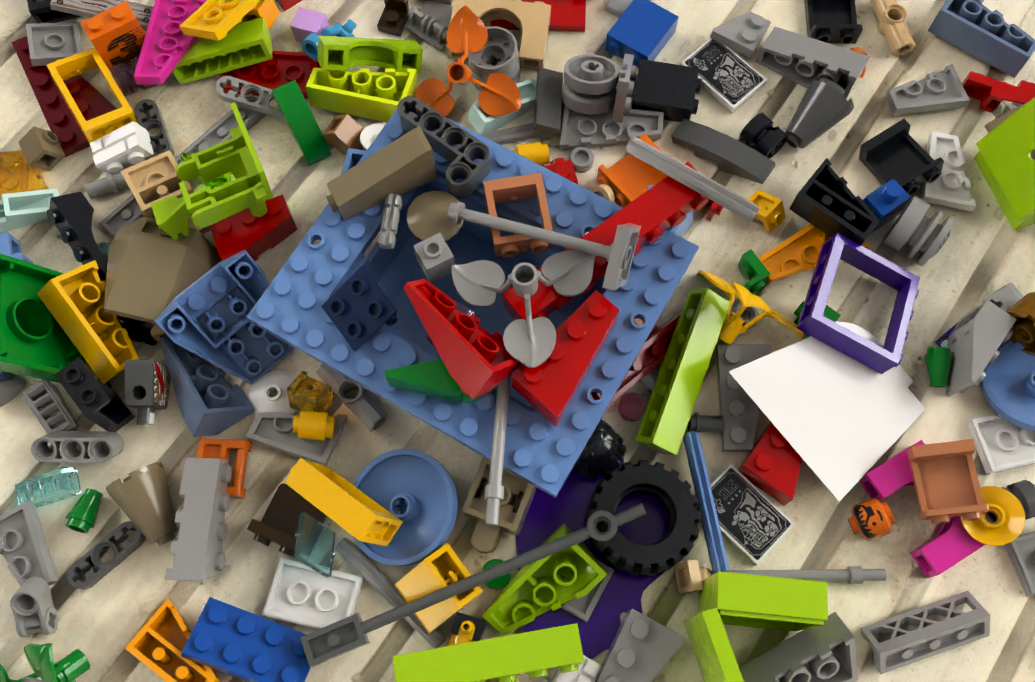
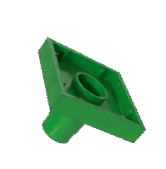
M0 254V371L60 383L55 374L75 359L80 358L86 365L84 357L37 295L50 279L64 273Z

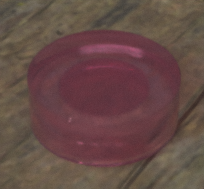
M637 393L625 394L620 399L618 405L620 416L631 422L638 421L643 417L646 410L644 398Z

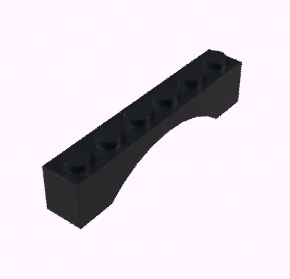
M81 191L52 197L49 210H47L49 222L59 230L63 242L68 243L78 262L85 265L96 260L99 267L97 273L100 280L106 283L108 259L100 251L94 240L91 229L93 207ZM123 316L117 317L124 322L128 329L148 323Z

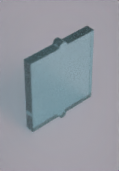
M306 512L300 513L298 531L295 533L297 539L294 558L326 578L331 577L333 558L335 557L334 544L336 533Z

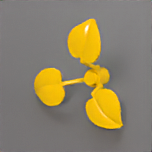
M703 270L697 272L696 276L706 277L728 296L730 305L718 337L724 342L731 345L739 333L744 334L748 328L764 317L776 319L780 323L794 329L799 340L803 338L804 332L797 329V325L788 316L770 308L760 297L750 293L741 284L732 281L730 285L724 279ZM735 296L739 297L742 304L736 314L734 312L729 314ZM751 306L764 310L743 326L745 320L740 316L746 307Z

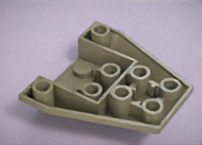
M145 216L120 228L108 248L104 312L157 324L155 322L156 318L174 297L221 262L217 248L197 229L190 227L188 236L179 233V239L174 240L161 228L159 229L156 219Z

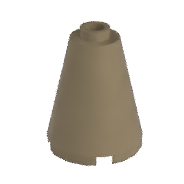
M162 462L152 463L129 473L130 476L123 480L124 483L119 478L106 487L108 494L151 544L157 542L161 546L175 538L173 533L178 531V527L174 523L175 512Z

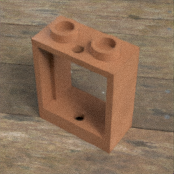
M541 173L483 181L488 215L497 217L495 204L537 198L543 229L553 231ZM490 228L495 257L512 258L519 253H542L553 248L551 243L517 234L501 237L500 230Z

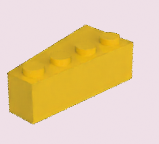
M96 260L50 279L37 295L104 385L125 373V360H139L126 329L122 328L117 318L119 315L104 312L106 283L100 280L97 273L99 267Z

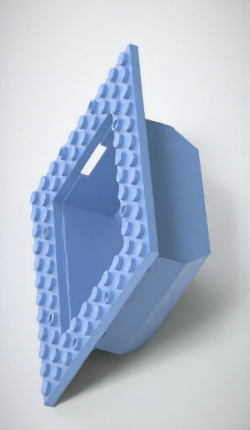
M397 109L357 164L407 133L401 127ZM451 120L488 146L490 150L491 171L483 181L534 173L542 174L554 232L582 238L586 232H590L623 208ZM452 144L451 146L456 147L460 144ZM433 151L437 179L400 195L402 205L399 211L400 218L397 234L395 235V247L393 249H382L377 242L367 258L363 256L380 232L383 211L386 208L385 202L344 221L339 211L333 213L328 203L246 318L251 323L491 461L497 386L486 393V395L480 396L478 401L463 403L462 400L455 402L389 386L384 372L385 370L441 359L403 288L407 282L421 279L427 280L417 262L413 245L423 240L415 237L408 227L406 219L408 207L422 193L433 190L449 193L446 170L451 163ZM475 159L473 161L480 162L482 159ZM456 179L454 182H459V183H460V182H463V181H465V180H464V179ZM482 181L467 198L458 199V201L465 203L466 209L488 214ZM537 198L495 204L497 217L543 229ZM464 221L463 226L454 237L445 241L454 256L455 265L477 260L493 261L503 269L505 282L517 264L526 262L538 269L548 257L566 249V247L553 244V248L542 253L525 252L519 253L512 258L495 257L490 227ZM500 230L501 237L515 235L513 233ZM664 230V234L653 244L646 243L633 258L625 286L619 287L616 290L603 288L605 277L601 276L595 281L594 286L588 292L572 297V301L566 308L561 311L555 310L548 315V319H550L555 330H557L595 290L619 309L616 324L594 359L590 370L582 380L557 427L511 387L510 379L504 469L556 498L695 257L699 246L668 230ZM315 240H322L320 244L313 245ZM363 266L397 310L396 317L398 320L392 326L384 324L357 351H354L321 306ZM452 274L431 283L455 301L458 311L469 316L473 314L479 318L480 321L477 325L491 335L496 331L503 336L506 327L515 320L503 306L502 294L497 293L496 300L491 306L481 308L472 306L461 298L454 286ZM513 283L506 291L513 287ZM639 318L643 320L644 324L636 325L634 319ZM592 392H598L601 395V398L599 400H593L590 397V394Z

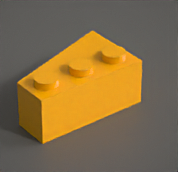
M169 598L125 647L127 651L166 682H222L213 668L181 657L182 650L192 631L177 606Z

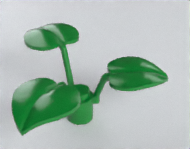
M31 643L24 647L28 663L35 672L27 677H41L43 682H76L75 679L90 669L88 659L79 649L74 650L60 661L54 663L52 643L41 645ZM0 664V682L23 681L24 677L19 680L9 679L5 668Z

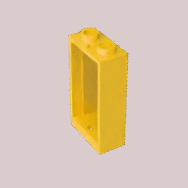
M95 47L47 64L54 83L89 144L133 121L137 123L133 110ZM98 68L121 108L86 121L63 80Z
M300 458L291 468L290 475L284 482L361 542L387 547L403 521L328 466Z

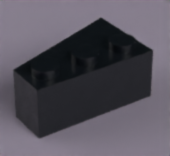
M826 158L796 195L789 209L829 237L838 232L862 245L880 220L859 195L855 197L846 186L848 182L843 176L840 178L830 167L832 163Z

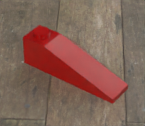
M426 279L407 282L403 288L449 374L459 384L460 389L472 399L490 392L522 364L506 351L502 335L496 331L491 335L477 325L480 321L479 318L473 314L469 316L458 311L455 301Z

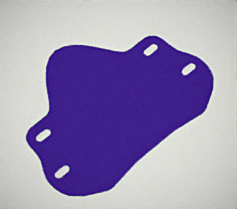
M624 458L620 460L621 465L618 468H621L622 464L624 463ZM571 470L556 498L537 488L520 534L516 536L517 556L541 546L563 523L573 532L586 527L587 509L592 493L601 478L604 479L605 477L600 475L596 480L590 477L583 478L580 473ZM629 494L618 504L616 514L642 503L646 515L618 526L619 531L625 538L635 544L646 546L657 543L666 535L669 528L670 520L666 508L658 499L649 494ZM591 538L583 541L598 561L614 569V565L608 561L605 563L600 557V552L597 548L594 549L590 542ZM614 569L587 623L559 608L535 617L534 621L520 628L524 633L577 623L583 655L593 659L610 648L621 625L620 614L622 612L634 609L642 613L641 597L643 591L663 573L660 572L655 576L648 577L646 575L631 576L629 572L623 570L619 572Z

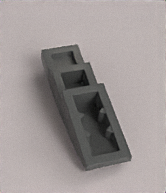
M685 118L671 135L673 143L694 149L695 156L717 163L718 170L760 184L765 182L776 166L774 161L738 140Z

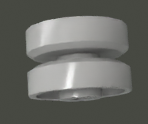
M583 54L569 59L564 65L563 103L569 109L583 114H600L612 109L615 105L616 86L619 80L618 65L607 57L595 54Z

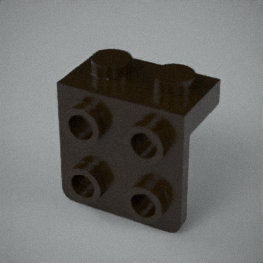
M282 483L277 488L261 522L252 519L247 530L255 534L253 540L269 546L273 542L280 545L279 551L295 558L298 553L307 557L327 515L287 484Z

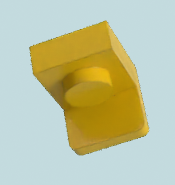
M757 190L748 199L759 206L755 219L763 222L765 232L771 233L783 223L786 217L783 200L761 190Z

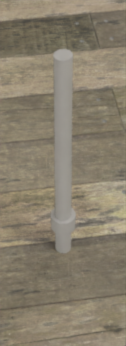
M511 374L497 386L489 484L485 485L484 499L487 500L485 525L498 526L500 501L504 499L505 487L501 485Z
M848 566L847 569L727 571L731 573L812 581H848L849 584H863L864 581H886L887 578L885 569H862L861 566Z

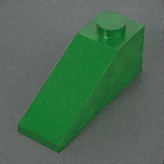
M442 359L384 371L388 384L392 387L455 402L462 400L463 403H471L480 399V396L472 399L460 389L459 384L451 377Z

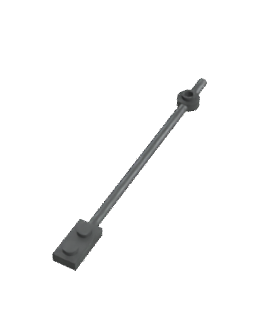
M640 503L614 515L604 510L596 511L589 517L587 526L394 609L363 622L360 614L356 613L304 635L300 639L309 667H315L369 644L367 633L587 539L592 538L597 542H608L616 535L618 526L646 515L644 506ZM605 522L608 525V530L603 533L599 532L596 528L597 524Z

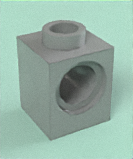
M441 233L413 245L417 262L430 283H434L452 274L451 267L455 265L454 256Z

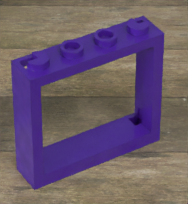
M837 232L822 245L796 328L876 372L883 374L891 368L897 367L902 361L903 354L901 352L903 344L908 337L907 328L914 313L912 308L914 300L919 293L917 288L920 277ZM840 259L898 291L883 348L823 316Z

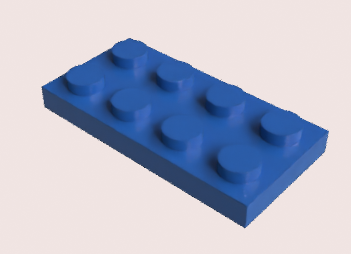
M209 597L181 653V657L247 682H305L311 668L309 667L300 637L307 634Z

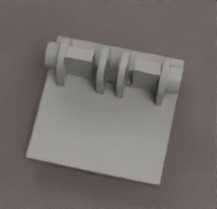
M428 1L421 9H414L412 7L408 11L410 20L404 27L442 51L447 45L446 36L453 7L449 4Z

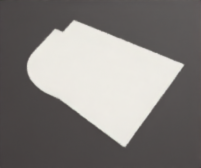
M836 322L883 348V345L870 332L860 326L847 322ZM812 336L729 371L839 502L926 409L908 389L914 381L900 365L880 374Z

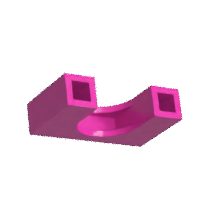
M920 440L912 446L925 445V443ZM910 447L868 472L859 480L871 499L876 498L880 501L901 487L914 486L907 455ZM951 517L949 523L942 524L939 533L935 537L910 552V554L926 577L930 578L940 575L985 544L976 541L966 532L960 517Z

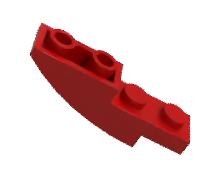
M970 71L962 82L967 96L981 101L979 109L1000 115L1006 114L1035 97V84L1021 80L1017 86H1013Z

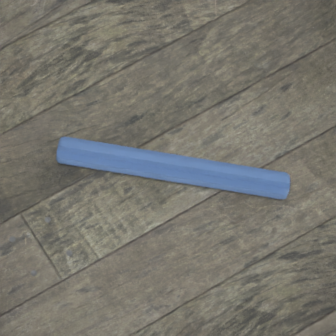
M689 432L683 436L695 495L699 502L698 508L701 512V522L712 572L714 574L718 571L727 572L729 571V565L698 432Z

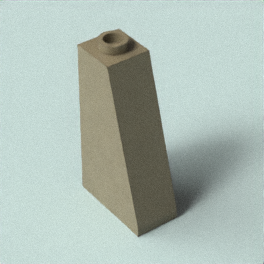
M420 126L407 132L327 183L331 195L326 196L333 213L339 211L344 221L384 203L388 194L402 195L437 179L433 150Z

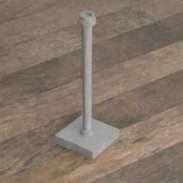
M460 201L457 203L452 202L448 209V219L452 220L455 224H460L464 220L607 258L608 266L602 287L616 290L627 284L641 229L640 225L632 223L617 225L614 242L607 246L465 208V203Z

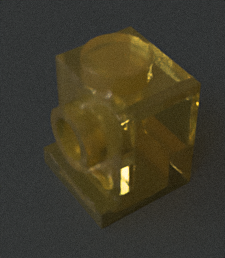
M302 371L287 388L290 408L298 411L324 412L333 403L334 397L331 386L308 377V373Z

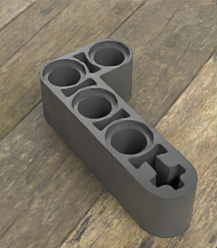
M414 96L401 99L397 110L402 129L405 132H409L420 126L432 150L451 163L446 170L449 194L457 199L467 198L491 171L490 150L488 146ZM452 144H460L456 147L451 146ZM482 159L480 162H474L473 160ZM456 179H464V180H465V181L460 182V183H459V182H454Z

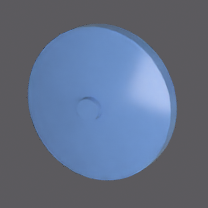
M1008 339L998 347L997 350L1000 351V354L996 360L990 365L987 364L984 369L986 375L980 382L982 393L990 407L1000 417L1015 426L1035 432V356L1023 352L1022 349L1025 347L1019 342L1013 344Z
M396 449L376 457L357 477L354 483L357 488L403 521L387 547L361 542L353 536L360 549L370 558L387 565L410 566L422 562L444 545L456 521L458 498L451 475L438 460L417 450Z

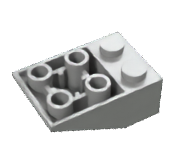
M986 300L961 317L948 337V348L951 349V354L954 355L948 378V387H946V395L948 397L958 392H965L971 385L977 386L986 375L984 369L987 364L990 365L999 356L1000 351L997 349L1000 344H1004L1013 334L1011 327L1017 319L989 300Z

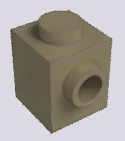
M33 126L18 142L27 164L32 167L51 171L65 157L57 135L50 130Z

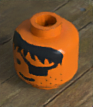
M876 498L852 506L851 513L853 517L848 518L854 535L860 533L867 541L891 533L892 525L895 524V519L886 502L881 503Z

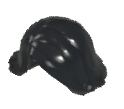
M601 419L572 470L580 473L583 478L590 477L596 480L600 475L606 477L610 470L614 467L617 469L621 465L620 460L626 452V447L622 444L624 442L623 438L615 433L608 423Z

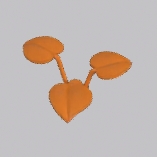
M463 6L455 14L447 30L446 41L450 51L456 54L464 52L463 56L457 59V62L451 63L447 68L448 88L446 89L443 81L429 78L418 86L414 97L446 117L455 106L453 97L449 95L452 91L453 83L465 85L471 82L484 88L480 92L478 100L481 109L485 113L497 117L519 111L521 108L520 91L509 76L499 72L492 73L488 76L486 84L471 77V69L464 64V61L468 57L469 52L477 53L484 48L487 43L488 32L483 21L470 8Z

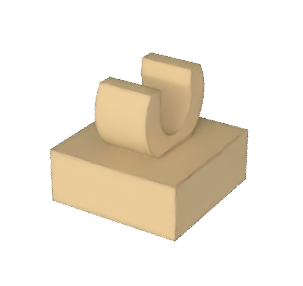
M687 560L674 566L679 595L703 590L702 581L711 576L709 568L699 569L698 560Z

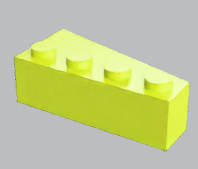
M313 68L306 85L309 103L311 107L388 122L396 111L401 99L415 96L418 88L417 69H408L407 72H396L395 69H385V72H370V68H360L356 72Z

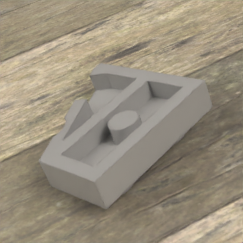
M750 11L714 28L709 38L751 58L767 32L771 21Z

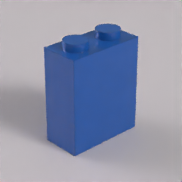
M633 0L607 33L605 49L612 55L624 59V54L634 55L633 65L639 68L640 59L655 60L676 32L679 16L649 0Z

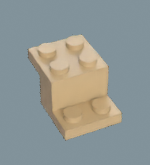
M170 150L120 171L145 217L155 219L151 203L177 195L178 198L183 197L179 182L183 180L177 177L176 167L178 163ZM184 181L189 193H193L194 191L189 182ZM188 218L190 228L197 229L201 234L211 231L209 226L205 228L196 227L193 224L192 218Z

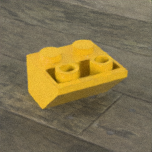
M446 543L395 583V587L408 603L469 577L471 574L450 545ZM477 586L414 614L428 634H430L476 599L483 591L480 586Z

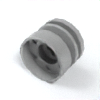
M498 26L486 27L488 32L486 45L477 53L469 52L467 62L472 72L471 77L486 84L490 74L499 72L509 76L515 84L518 83L521 77V68L518 57V45L514 35L505 28ZM474 84V86H475L478 90L482 91V90L484 89V88H482V87H480V86Z
M914 196L891 227L882 243L897 252L906 243L909 244L911 247L907 258L912 259L919 250L921 254L916 263L923 266L945 244L950 236L955 218L949 215L941 225L938 224L943 211L939 210L931 218L926 217L930 204Z

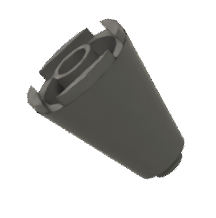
M814 78L809 84L785 131L789 136L787 143L795 149H798V147L805 148L852 112L854 104L851 98L847 101L843 96L846 91L827 78H821L819 81H817V78Z

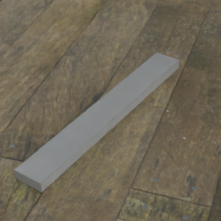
M251 93L245 98L249 102H256L258 100ZM237 105L247 131L267 115ZM233 110L229 111L175 158L178 165L192 159V154L231 139L229 130L238 127ZM132 195L99 224L114 238L120 228L143 217V214Z

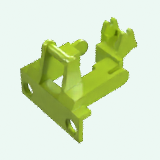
M235 102L230 105L238 127L229 130L231 139L192 154V159L182 162L176 167L177 177L183 180L179 182L183 197L178 198L177 195L151 203L157 226L174 240L179 239V233H183L184 236L189 235L188 218H192L193 224L196 227L205 228L247 208L250 209L255 217H261L267 213L265 200L274 196ZM230 171L236 178V180L214 189L208 186L191 194L184 181L192 180L200 175L204 183Z

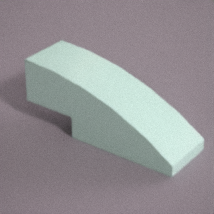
M531 78L516 83L521 94V108L519 111L496 117L485 113L481 109L480 104L476 103L471 105L467 119L479 134L492 132L512 122L535 107L536 81Z
M58 188L2 194V200H0V232L22 228L48 219L47 210H49L50 199L59 196Z

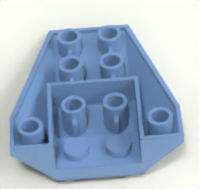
M246 250L216 264L174 297L155 320L157 325L174 343L249 384H253L294 350L291 345L251 323L246 318L269 286L263 270Z

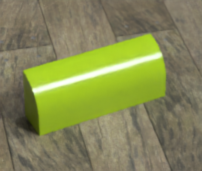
M264 17L235 25L227 32L226 37L219 41L198 37L173 70L180 85L271 60L273 57V47Z

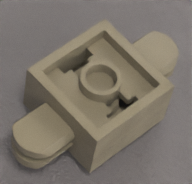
M485 457L482 458L462 508V513L465 517L476 520L470 537L471 544L478 552L488 554L497 548L503 531L519 536L537 487L503 468L501 486L505 488L504 499L500 501L498 526L485 525L487 500L484 499L485 485L489 484L491 461Z

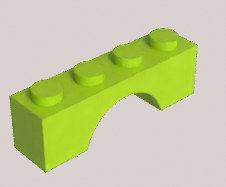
M318 36L317 61L322 70L348 71L355 66H378L395 69L396 72H407L408 69H417V74H421L423 49L414 40Z

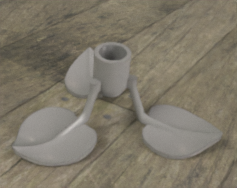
M577 250L559 252L551 255L544 261L541 266V272L537 271L535 266L530 263H519L513 268L512 274L508 275L506 282L501 266L489 260H477L466 264L452 265L451 272L454 286L461 298L475 307L491 306L496 300L497 293H505L513 283L515 293L524 297L526 320H514L506 327L503 334L504 346L514 359L528 368H535L543 364L550 357L556 344V330L550 319L538 317L532 320L530 296L538 290V281L547 287L553 285L556 293L561 296L573 297L580 295L590 286L596 255Z

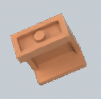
M973 439L911 446L907 451L921 521L931 520V524L949 523L951 517L961 516L963 521L982 519L981 514L989 511L988 504L983 502L972 456L976 451Z

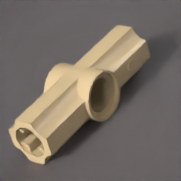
M870 0L879 20L877 30L881 35L886 36L892 53L899 57L912 51L916 45L905 22L907 16L905 8L897 4L896 0Z

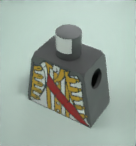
M125 360V404L128 407L137 409V424L154 425L155 409H166L168 406L171 377L167 365L155 360Z

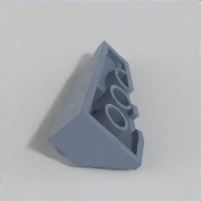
M161 336L160 343L179 408L193 437L218 435L253 413L254 407L243 389L238 384L232 385L224 378L226 373L221 368L215 369L207 360L174 343L169 336Z

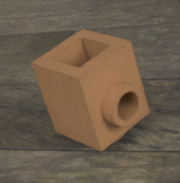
M348 114L335 116L322 134L343 155L347 154L348 148L363 149L360 143V134L363 128Z

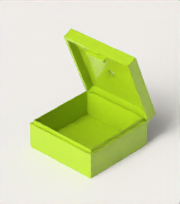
M1034 97L976 143L980 151L976 154L974 160L1013 230L1035 224V160L1031 158V152L1035 150Z
M718 571L702 581L703 590H700L698 593V614L683 620L704 682H744L723 624L794 632L824 625V621L828 620L827 582Z

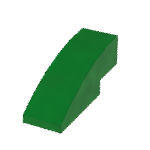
M293 80L273 89V97L308 165L311 166L332 156L296 81Z

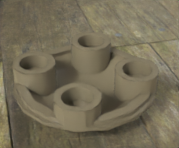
M433 190L422 193L408 207L406 219L409 229L415 237L421 240L441 233L444 240L448 241L459 232L464 223V220H462L460 224H455L452 220L448 219L449 206L452 202H459L458 199L445 191Z

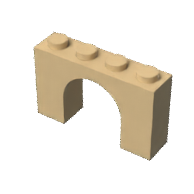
M454 0L450 23L463 6L470 8L484 24L498 19L509 21L522 34L519 53L520 67L538 70L540 67H544L551 19V5L541 1L531 3L521 0ZM446 45L448 58L458 59L463 56L464 52L460 54L453 53L448 45Z

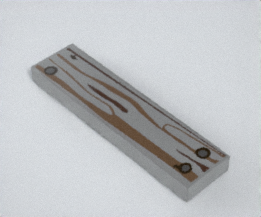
M51 0L50 6L52 10L91 18L126 0ZM127 1L141 27L147 31L153 6Z

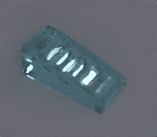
M62 466L15 484L18 505L25 501H31L29 488L32 487L34 497L32 502H34L35 508L81 494L78 471L72 467ZM52 481H54L56 492H54V487H53V482H52ZM41 484L43 486L44 496L42 495Z

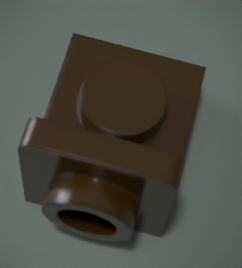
M384 0L385 8L377 24L378 31L401 37L405 28L404 25L409 18L408 0Z

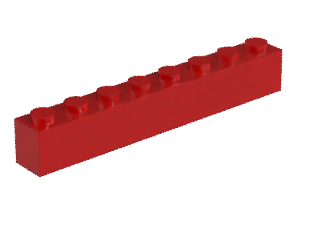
M689 162L685 163V165L696 170ZM667 176L580 239L610 246L614 242L617 225L626 223L640 225L641 229L634 258L641 251L642 246L648 242L650 244L655 243L664 234V230L670 226L673 228L678 226L686 218V214L693 209L694 211L700 210L709 199L672 177ZM566 248V249L563 250V251H568V250H573V249ZM595 257L592 281L587 290L581 294L588 292L598 278L601 276L605 277L608 266L607 258ZM538 281V290L530 296L532 320L538 317L548 318V315L553 311L563 310L570 304L572 297L561 296L556 293L553 285L547 287ZM512 287L502 294L503 306L515 320H526L524 297L517 295Z

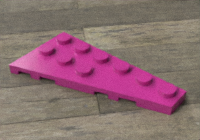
M155 0L134 73L136 85H162L198 38L184 35L179 26L207 0Z

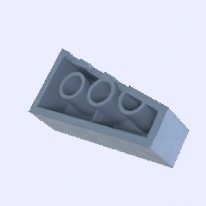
M947 0L928 31L1015 78L1035 51V39L1016 24L1008 25L1004 21L1003 14L998 10L992 12L982 4L984 0Z

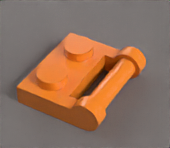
M200 438L197 458L228 459L229 450L237 451L232 487H227L226 494H229L230 498H245L246 489L243 488L247 456L248 452L251 451L252 442L246 440Z

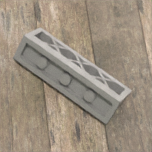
M969 591L862 627L861 635L874 651V666L880 674L990 636V614ZM967 603L972 611L966 613L954 610L955 606ZM933 614L946 616V620L940 622L928 620L927 618ZM907 623L919 626L918 630L912 632L900 628L901 625ZM885 633L892 636L891 639L878 643L873 635Z

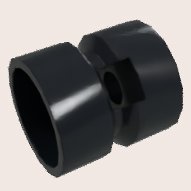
M763 112L752 118L740 133L741 139L750 147L756 146L755 150L769 159L785 145L789 136L778 126L773 128L774 122Z

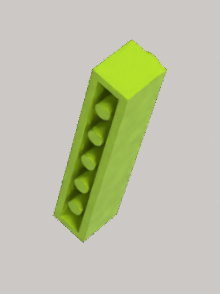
M709 288L689 289L635 441L658 453L677 456L688 422L691 419V413L697 396L700 393L704 376L709 367L710 359L718 342L723 322L727 316L730 302Z
M577 623L392 656L395 682H486V680L497 678L499 682H516L517 675L529 673L530 679L548 676V669L560 668V673H567L579 670L578 664L584 663Z

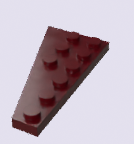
M27 36L12 42L48 126L57 135L65 157L90 147L89 142L54 83L47 65L32 66ZM80 74L63 80L86 121L117 109Z

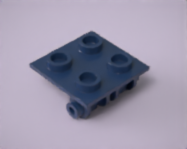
M363 266L321 306L354 351H357L384 324L392 326L398 320L396 317L397 310Z

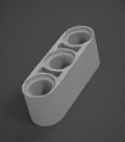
M54 431L36 439L31 445V452L34 458L40 462L104 463L123 451L124 440L116 432ZM48 442L53 446V451L49 449ZM75 442L81 446V452L76 448ZM103 442L109 446L110 452L103 448Z

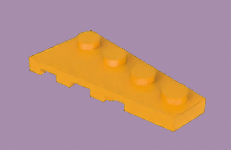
M810 224L759 257V260L770 272L767 283L772 284L815 269L822 245L831 237ZM866 241L862 244L867 249L870 247Z

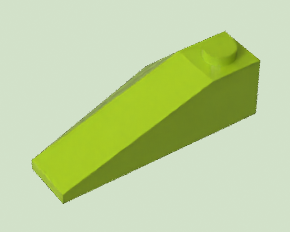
M563 523L542 545L573 531ZM580 542L522 567L485 609L482 617L500 634H508L534 621L535 617L550 610L555 611L561 608L562 604L574 598L579 599L587 595L607 575V571L586 544Z

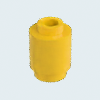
M541 142L520 144L516 146L517 150H513V152L541 166L550 164L548 144H541Z
M303 410L300 411V416H294L293 432L298 433V439L325 441L326 438L333 439L335 416H328V413Z

